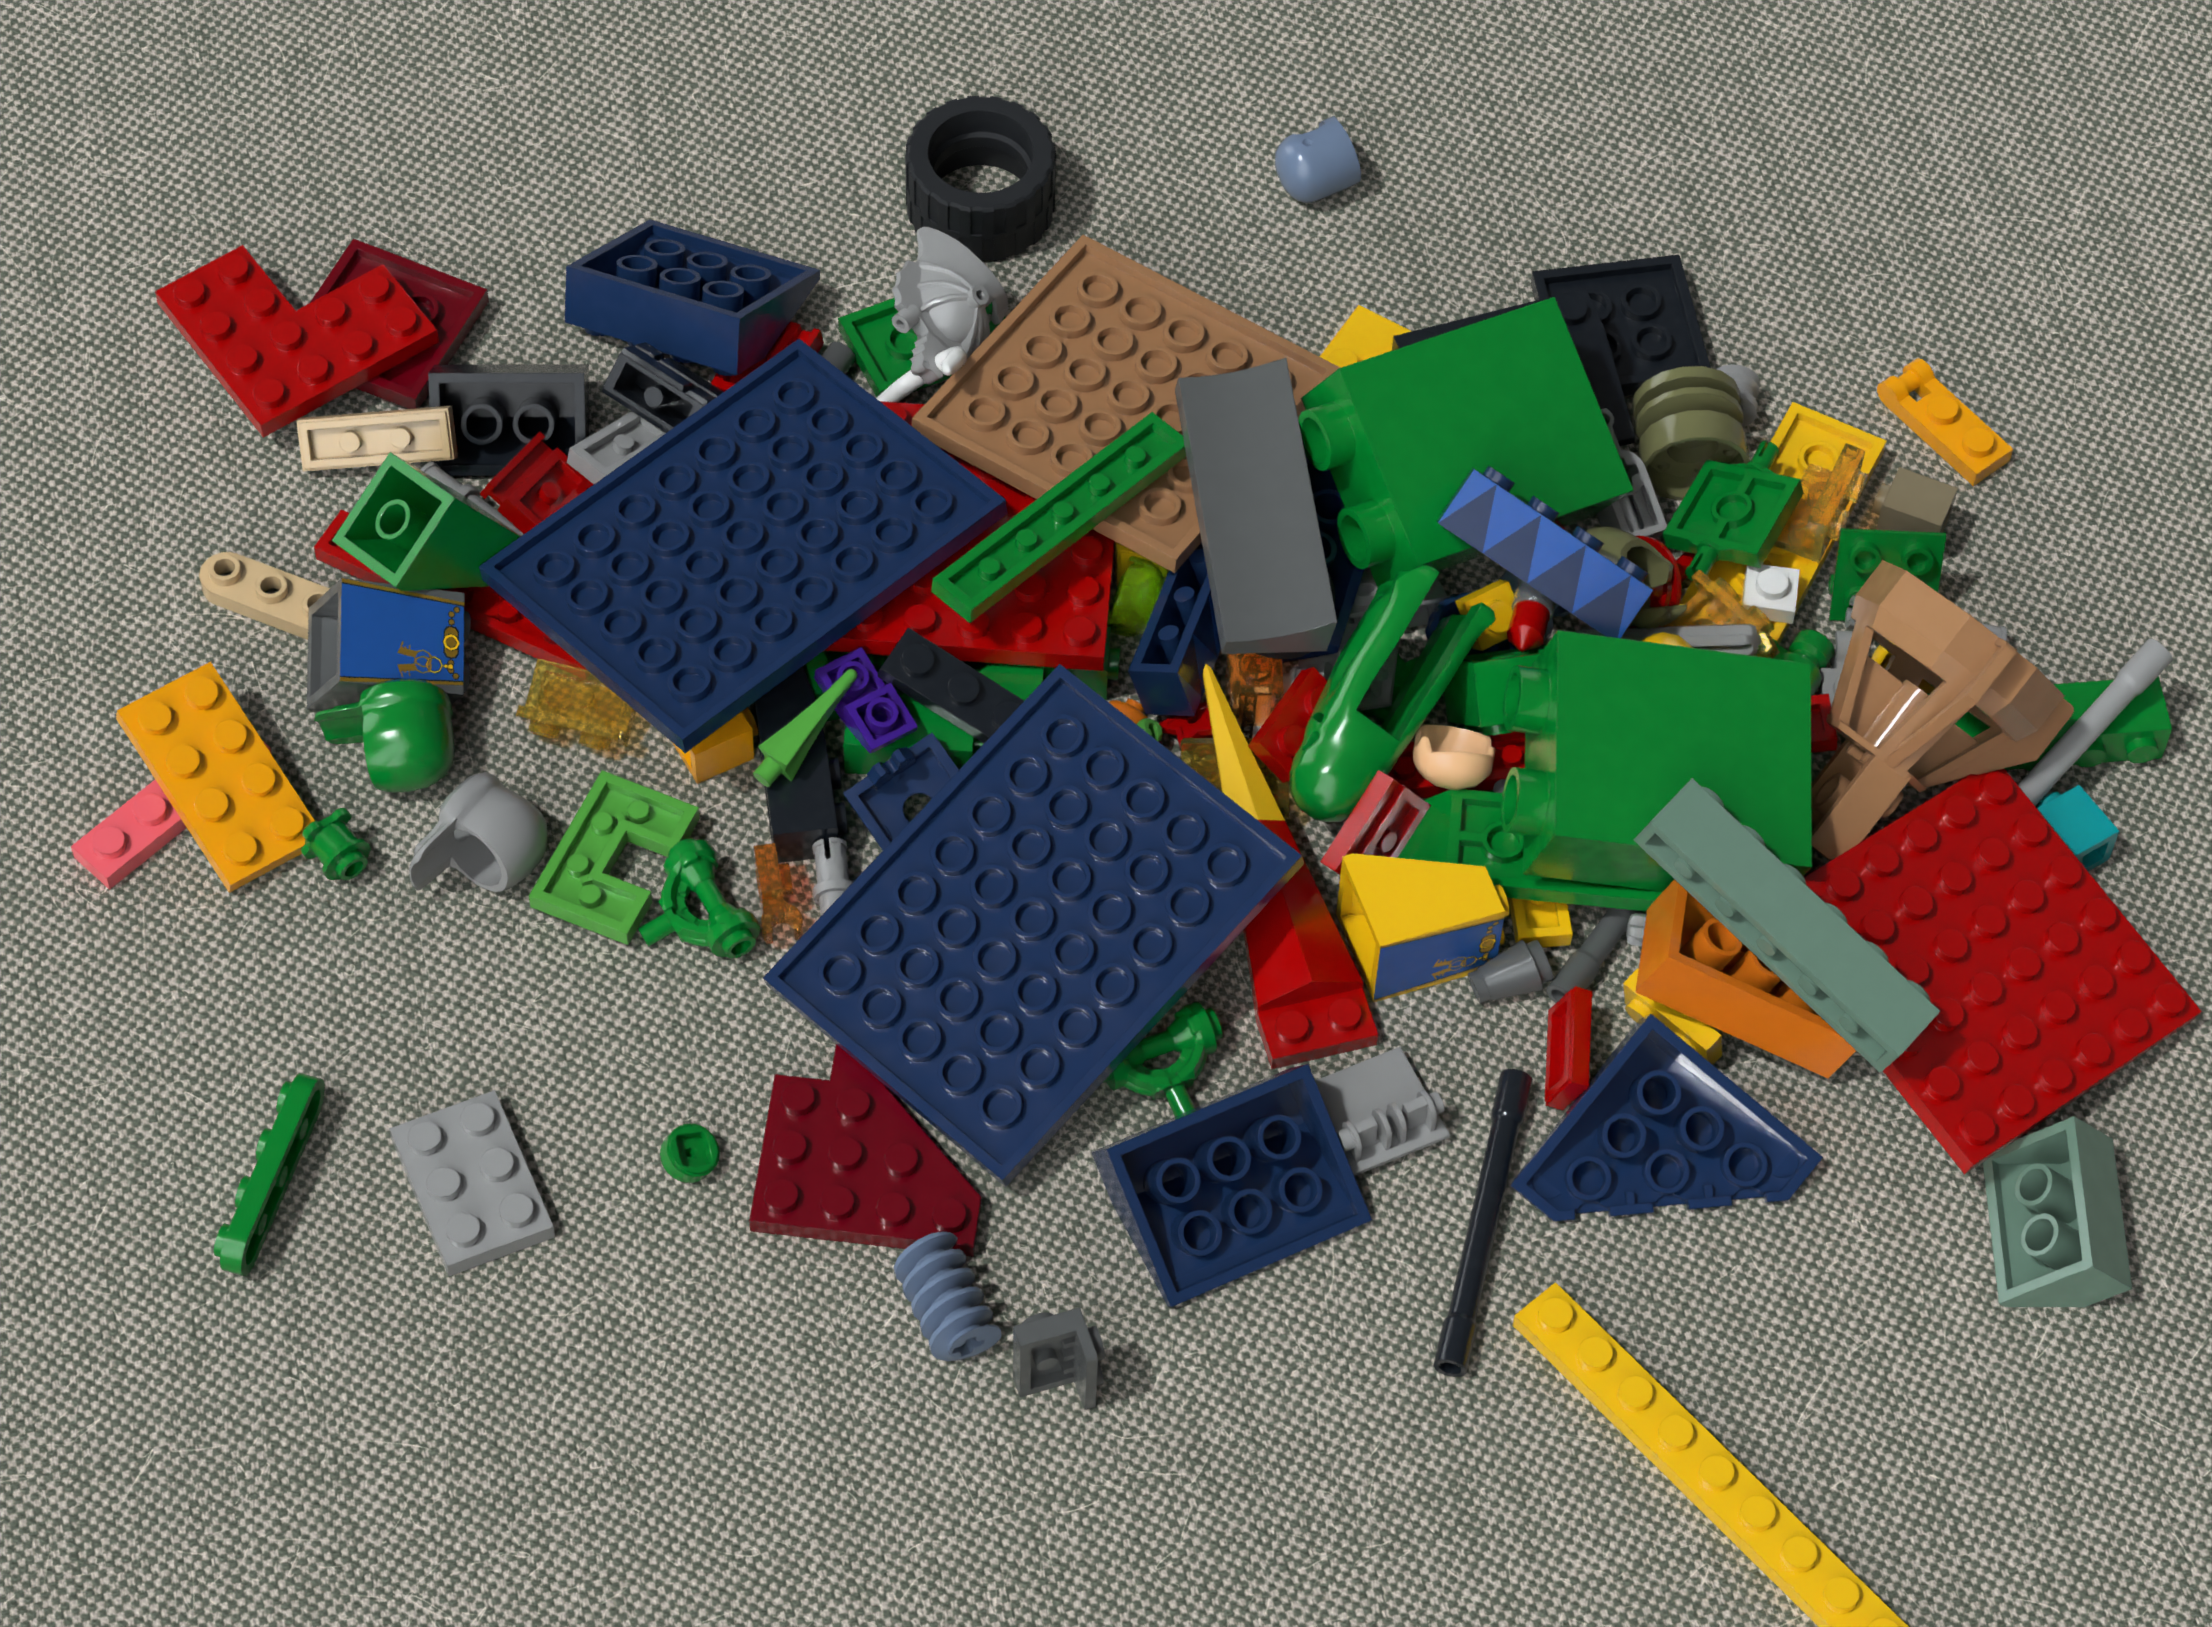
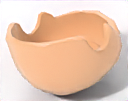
M1422 725L1415 734L1413 761L1418 772L1433 785L1445 789L1460 790L1476 787L1491 774L1495 758V748L1491 747V738L1485 734L1452 726Z

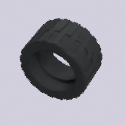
M967 96V98L947 101L944 105L933 108L913 127V133L908 137L906 144L905 171L907 215L910 223L914 225L916 233L922 227L939 230L962 243L981 261L993 260L994 262L1004 260L1012 255H1018L1042 238V234L1049 228L1052 222V213L1055 212L1056 148L1055 143L1052 142V134L1048 127L1043 125L1040 118L1034 112L1026 110L1021 104L1014 101L1009 102L1000 97ZM987 165L1004 169L1014 174L1020 180L1002 190L975 193L957 189L947 184L942 178L963 167Z

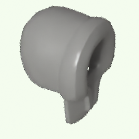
M488 772L468 777L446 797L440 806L438 823L416 845L414 857L409 868L411 884L416 890H421L446 868L452 867L486 890L500 892L512 888L532 873L545 854L548 845V831L543 814L533 803L504 787L496 776Z

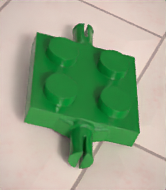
M1762 441L1753 458L1748 463L1726 464L1706 459L1663 532L1666 547L1696 554L1685 570L1686 576L1691 581L1696 583L1698 579L1699 583H1704L1713 565L1719 560L1761 568L1804 494L1800 479L1778 475L1769 470L1780 454L1779 448L1772 442H1769L1767 446V442Z

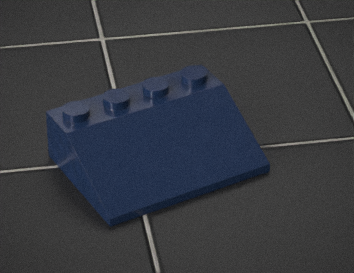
M649 219L566 266L565 323L584 328L586 333L593 336H610L627 341L629 346H636L646 342L662 353L669 354L670 358L677 362H695L713 368V371L717 374L736 376L742 374L743 371L766 357L820 280V270Z
M1308 1064L1284 1070L1091 1152L1112 1205L1168 1307H1173L1372 1220Z

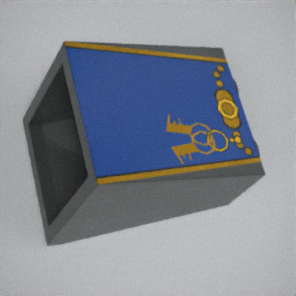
M341 578L309 607L307 710L323 711L332 709L334 706L359 702L362 691L378 682L409 678L425 680L442 688L449 696L451 704H453L467 691L470 681V666L468 662H464V643L468 639L471 627L470 614L468 611H464L465 593L436 589L401 591L387 583Z

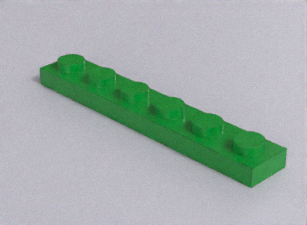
M1151 412L935 576L932 581L931 592L971 623L1184 459L1186 451L1183 435L1155 413Z

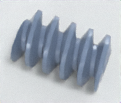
M951 1232L931 1233L918 1239L899 1255L894 1265L895 1276L903 1284L904 1296L911 1302L914 1317L920 1321L922 1335L929 1340L931 1354L936 1359L943 1361H958L974 1357L994 1346L1002 1337L1000 1327L997 1325H987L993 1318V1312L988 1306H979L984 1300V1293L979 1287H970L975 1281V1274L970 1268H962L966 1263V1255L960 1249H952L957 1244L958 1238Z

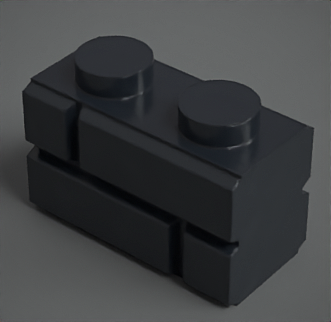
M646 342L623 348L602 389L604 394L665 433L724 392L672 358H664V354Z

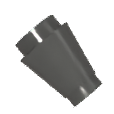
M1520 940L1478 967L1477 970L1467 974L1473 993L1480 1004L1489 1000L1493 1001L1543 990L1542 984L1553 980L1550 964L1538 940L1526 944L1523 940Z

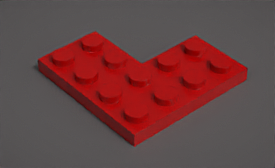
M243 245L155 291L158 305L263 438L439 343L438 331L384 264L298 310L293 308Z

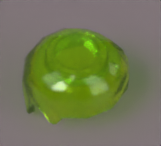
M1131 556L1129 561L1134 563L1121 576L1115 593L1113 609L1109 610L1107 627H1111V633L1127 637H1134L1144 633L1165 581L1158 565L1151 560Z

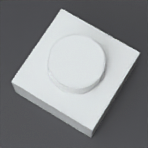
M1762 565L1761 568L1747 566L1740 617L1793 624L1800 569Z

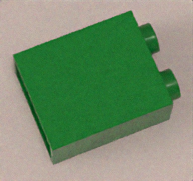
M1555 297L1339 368L1301 398L1305 410L1301 412L1298 420L1305 455L1317 470L1326 471L1330 469L1345 507L1339 512L1337 520L1341 545L1354 566L1359 569L1370 568L1377 588L1388 580H1393L1397 572L1402 570H1413L1425 564L1440 571L1484 555L1436 521L1472 467L1483 474L1488 465L1515 483L1510 493L1527 504L1532 496H1535L1560 514L1555 521H1560L1563 527L1594 516L1634 491Z
M1558 630L1531 667L1515 665L1511 669L1504 693L1503 722L1507 731L1525 733V768L1512 767L1507 775L1502 794L1501 823L1505 833L1524 835V875L1663 892L1674 878L1650 857L1634 839L1692 778L1701 787L1709 788L1715 792L1722 800L1724 808L1742 825L1754 829L1764 840L1765 847L1783 864L1794 867L1802 876L1812 868L1810 663Z

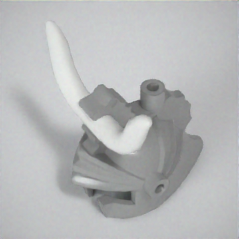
M922 227L917 230V261L908 260L904 263L901 271L896 273V283L892 288L895 298L894 307L898 311L892 317L894 328L901 333H907L912 328L917 336V340L914 342L915 349L912 350L913 357L910 358L912 361L911 370L883 391L876 398L879 401L899 402L925 383L931 384L942 378L943 374L947 376L955 374L965 364L967 358L990 335L989 322L992 321L994 325L1001 323L1009 309L1007 295L993 272L962 243L930 227ZM991 302L992 315L987 314L985 309Z

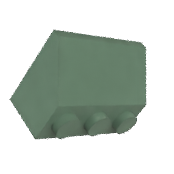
M2073 1116L2015 1140L1983 1162L1998 1301L2000 1305L2004 1307H2087L2132 1289L2112 1138Z

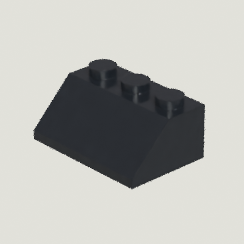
M589 364L434 365L428 373L429 407L452 406L458 457L454 460L431 461L451 476H496L539 432L546 436L542 441L554 451L558 447L567 456L570 447L589 437Z

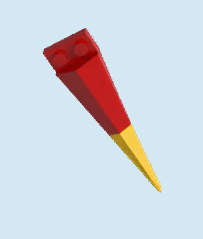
M1205 664L1203 682L1222 792L1301 854L1258 763L1248 747L1244 734L1212 668ZM1304 861V865L1243 930L1256 1024L1271 1070L1375 1046L1378 1042L1379 1034L1363 990V981Z

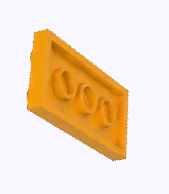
M211 661L117 710L116 720L229 893L302 854L301 848L305 845V838L302 836V832L315 820Z

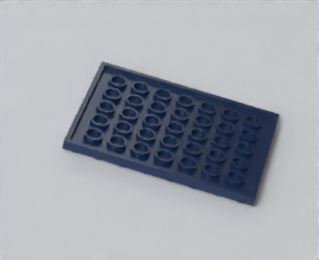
M797 339L479 566L482 580L678 748L687 753L1007 515L1008 511L1006 499L806 343Z
M1059 664L774 965L763 979L766 985L1003 1186L1007 1187L1304 865V861L1300 853Z

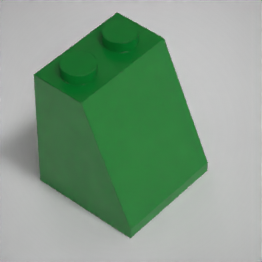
M390 452L332 541L397 589L412 591L489 586L482 580L479 566L521 536L464 495Z

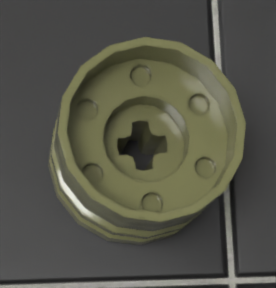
M1704 366L1678 367L1660 372L1646 380L1635 392L1632 408L1633 416L1636 420L1635 432L1639 438L1638 455L1646 467L1655 493L1660 497L1682 501L1706 459L1726 464L1750 462L1746 433L1742 427L1744 417L1740 407V390L1735 380L1723 371Z

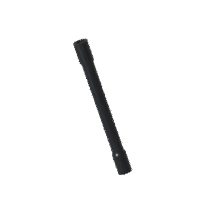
M1506 1069L1500 1073L1491 1111L1492 1124L1448 1315L1443 1321L1433 1367L1435 1370L1451 1377L1464 1376L1468 1370L1477 1330L1475 1321L1518 1131L1524 1122L1533 1082L1529 1074L1517 1069Z

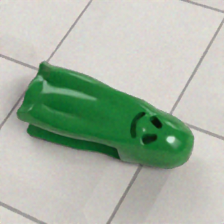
M1423 564L1413 570H1402L1397 572L1393 580H1388L1381 584L1365 614L1337 658L1307 723L1303 742L1294 756L1290 770V793L1297 807L1314 820L1321 822H1342L1347 820L1377 771L1380 770L1387 775L1390 773L1446 690L1482 632L1496 620L1494 611L1482 602L1471 606L1467 615L1452 614L1444 617L1438 623L1409 673L1382 726H1378L1358 712L1357 708L1371 683L1399 642L1440 572L1434 567Z

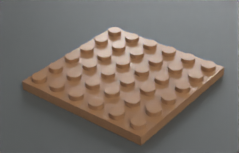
M1082 235L967 358L965 364L914 415L912 427L938 447L1038 499L1151 412L1155 413L1183 435L1175 395L1178 378L1230 373L1287 358L1299 419L1301 412L1305 410L1301 398L1340 367L1107 246ZM1187 456L1099 523L1093 530L1175 573L1202 542Z

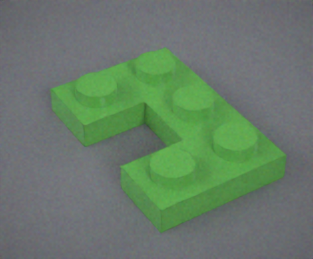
M601 770L529 894L530 907L629 945L652 904L651 891L610 876V871L627 842L668 857L670 849L675 844L689 839L700 819L699 807Z

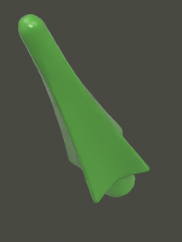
M854 669L847 670L808 708L758 746L764 755V760L753 772V775L761 784L770 787L781 773L792 782L824 724L857 679L858 674Z

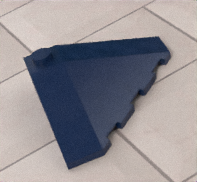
M1649 1014L1639 1019L1590 1080L1589 1087L1576 1098L1509 1186L1552 1222L1575 1220V1214L1608 1211L1609 1217L1653 1213V1207L1686 1204L1687 1210L1731 1206V1200L1764 1197L1765 1203L1789 1200L1823 1157L1656 1017Z

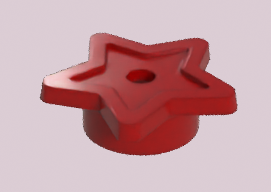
M1207 702L1199 704L1195 716L1173 715L1159 723L1163 733L1176 735L1181 749L1201 748L1213 741Z

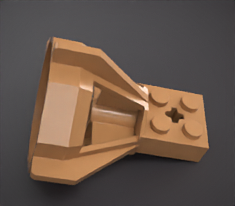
M1882 560L1855 596L1851 618L1856 623L1830 714L1827 715L1826 722L1846 740L1811 784L1812 849L1829 861L1869 837L1867 834L1880 817L1883 819L1888 817L1899 806L1903 798L1901 791L1905 785L1918 792H1922L1927 789L1926 787L1963 779L1969 774L1979 775L2037 761L2074 712L2073 706L2063 699L2064 695L2037 667L2020 655L2015 647L1996 636L1970 614L1907 570ZM1872 638L1892 654L1885 669L1868 656ZM1922 679L1935 688L1930 695L1918 687ZM1969 712L1990 728L1972 738L1955 723L1965 713Z

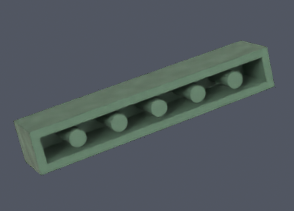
M1693 778L1634 839L1650 857L1879 1072L1895 1061L1940 1012L1930 1002L1929 995L1919 984L1907 980L1889 963L1887 955L1880 947L1872 942L1865 941L1848 925L1846 917L1837 907L1830 903H1825L1806 885L1804 877L1797 869L1788 864H1783L1765 847L1764 840L1754 829L1737 821L1724 808L1722 800L1715 792L1709 788L1701 787Z

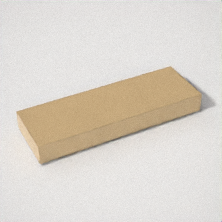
M452 406L305 417L296 420L303 472L382 465L390 452L408 463L454 460L458 457Z

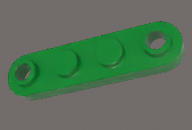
M299 1073L292 1082L286 1081L281 1087L276 1105L278 1115L272 1129L265 1128L261 1133L256 1148V1160H258L251 1176L245 1175L240 1181L235 1196V1207L237 1208L230 1224L224 1223L221 1226L215 1240L214 1255L220 1257V1267L222 1270L247 1276L254 1267L320 1114L325 1092L323 1079Z

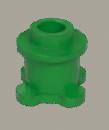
M339 808L330 816L310 823L302 832V836L305 838V845L301 848V853L306 859L317 857L323 864L322 871L324 876L329 880H350L359 875L368 864L367 858L371 851L370 844L363 838L358 839L349 828L347 823L352 815L346 808Z

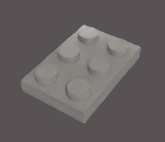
M495 1090L389 1128L391 1140L448 1277L555 1237L554 1226Z

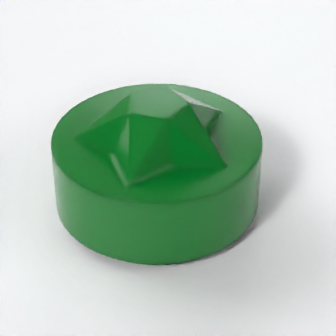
M691 1123L675 1128L664 1139L660 1149V1158L664 1169L674 1179L684 1183H695L704 1179L714 1170L720 1156L719 1146L713 1134L706 1128Z

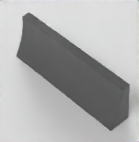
M1287 358L1230 373L1178 378L1175 395L1222 654L1327 651L1337 624V617Z

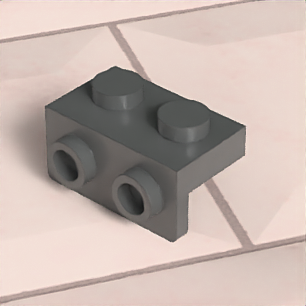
M1080 1308L1055 1315L1048 1312L1038 1313L1025 1319L1022 1324L1013 1326V1380L1019 1397L1074 1382L1084 1410L1096 1407L1097 1386L1104 1384L1099 1360L1105 1359V1352L1097 1327L1095 1325L1087 1327Z

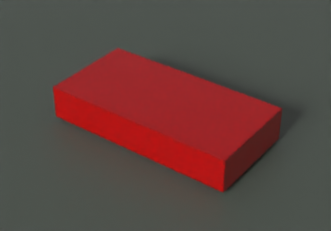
M1575 986L1548 1010L1545 1106L1563 1111L1589 1087L1592 991Z

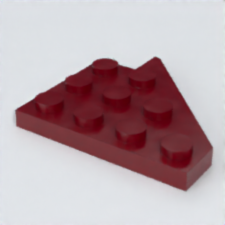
M837 1044L835 1046L830 1080L774 1075L749 1219L751 1232L906 1249L918 1239L931 1233L951 1232L958 1238L957 1244L952 1249H960L964 1251L966 1256L974 1257L981 1210V1196L876 1077Z

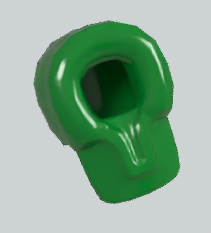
M409 678L378 682L362 691L359 702L334 706L332 709L319 711L315 714L314 721L319 723L327 742L332 744L364 742L368 773L376 790L400 793L427 788L442 779L453 765L455 746L451 722L453 710L450 698L442 688L425 680Z

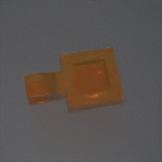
M775 843L753 846L755 876L762 911V937L766 944H772L774 926L786 923L793 928L795 940H799L803 936L802 914L795 906L788 904L783 896L793 895L789 863H778Z

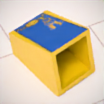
M1354 853L1342 856L1336 915L1373 1002L1468 976V973L1477 970L1478 967L1498 955L1499 946L1505 942L1503 922L1504 917L1509 916V904L1503 887L1500 884L1493 885L1486 866Z

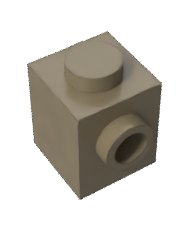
M1899 467L1891 486L1882 483L1876 495L1871 511L1880 515L1876 530L1944 533L1952 513L1958 488Z

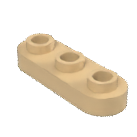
M221 552L209 557L202 564L199 572L202 592L205 598L212 604L308 640L309 607L330 589L233 552ZM223 573H231L227 576H220ZM272 588L279 590L276 593L272 594L265 593L267 590Z

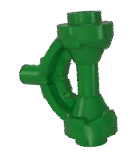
M689 838L675 844L670 849L663 865L667 879L658 902L664 913L638 928L647 946L650 947L676 932L682 943L687 942L696 946L709 947L717 957L738 958L747 954L756 944V939L761 931L760 925L755 915L745 908L737 909L727 903L716 885L715 870L719 867L716 850L710 842L701 839ZM690 891L698 895L709 914V920H700L689 911L687 897Z
M1197 1001L1181 1007L1174 1014L1175 1020L1165 1031L1143 1038L1103 1083L1106 1082L1113 1091L1125 1087L1137 1094L1150 1096L1153 1100L1166 1097L1175 1117L1195 1109L1186 1088L1194 1084V1081L1205 1066L1207 1056L1217 1051L1216 1041L1222 1039L1223 1036L1220 1022L1212 1008L1204 1009ZM1171 1051L1180 1052L1177 1061L1168 1068L1150 1070L1142 1066L1145 1061Z

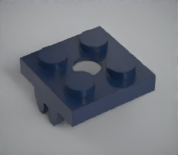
M932 732L910 748L903 747L897 749L885 763H876L867 773V777L843 792V794L883 851L910 823L903 813L906 800L915 794H924L932 799L959 770Z

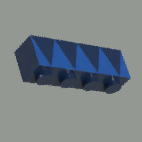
M1488 465L1483 474L1472 467L1436 520L1437 523L1604 636L1621 638L1653 591L1652 588L1643 583L1649 573L1624 556H1621L1617 564L1600 554L1599 551L1604 543L1581 527L1577 526L1571 534L1557 525L1554 521L1560 513L1535 496H1532L1527 504L1510 493L1515 483Z
M1202 542L1175 573L1168 572L1128 670L1145 714L1195 716L1205 691L1203 682L1204 666L1207 664L1213 670L1221 650Z

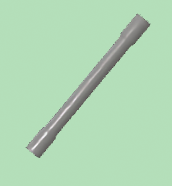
M2149 638L2118 671L2115 680L2018 784L2034 806L2137 695L2142 694L2171 663L2173 657L2161 643Z

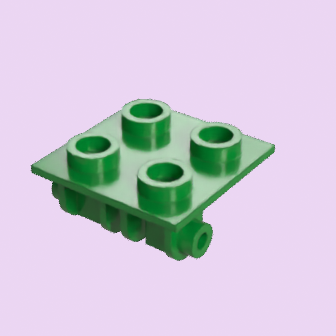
M1840 528L1835 573L1829 575L1828 593L1832 595L1829 620L1845 621L1847 607L1853 609V606L1849 605L1851 597L1857 594L1882 560L1907 570L1938 592L1946 533Z

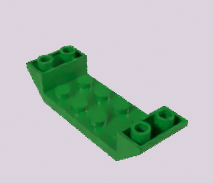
M1449 789L1425 799L1424 801L1431 806L1398 857L1486 866L1493 885L1500 884L1507 898L1647 911V908L1662 893V891L1524 875V835L1505 833L1503 831L1501 823L1503 793Z

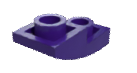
M862 647L815 670L813 678L823 693L847 670L854 669L857 672V679L834 710L870 754L917 731L918 726L892 683L885 685L882 679L878 677V672Z

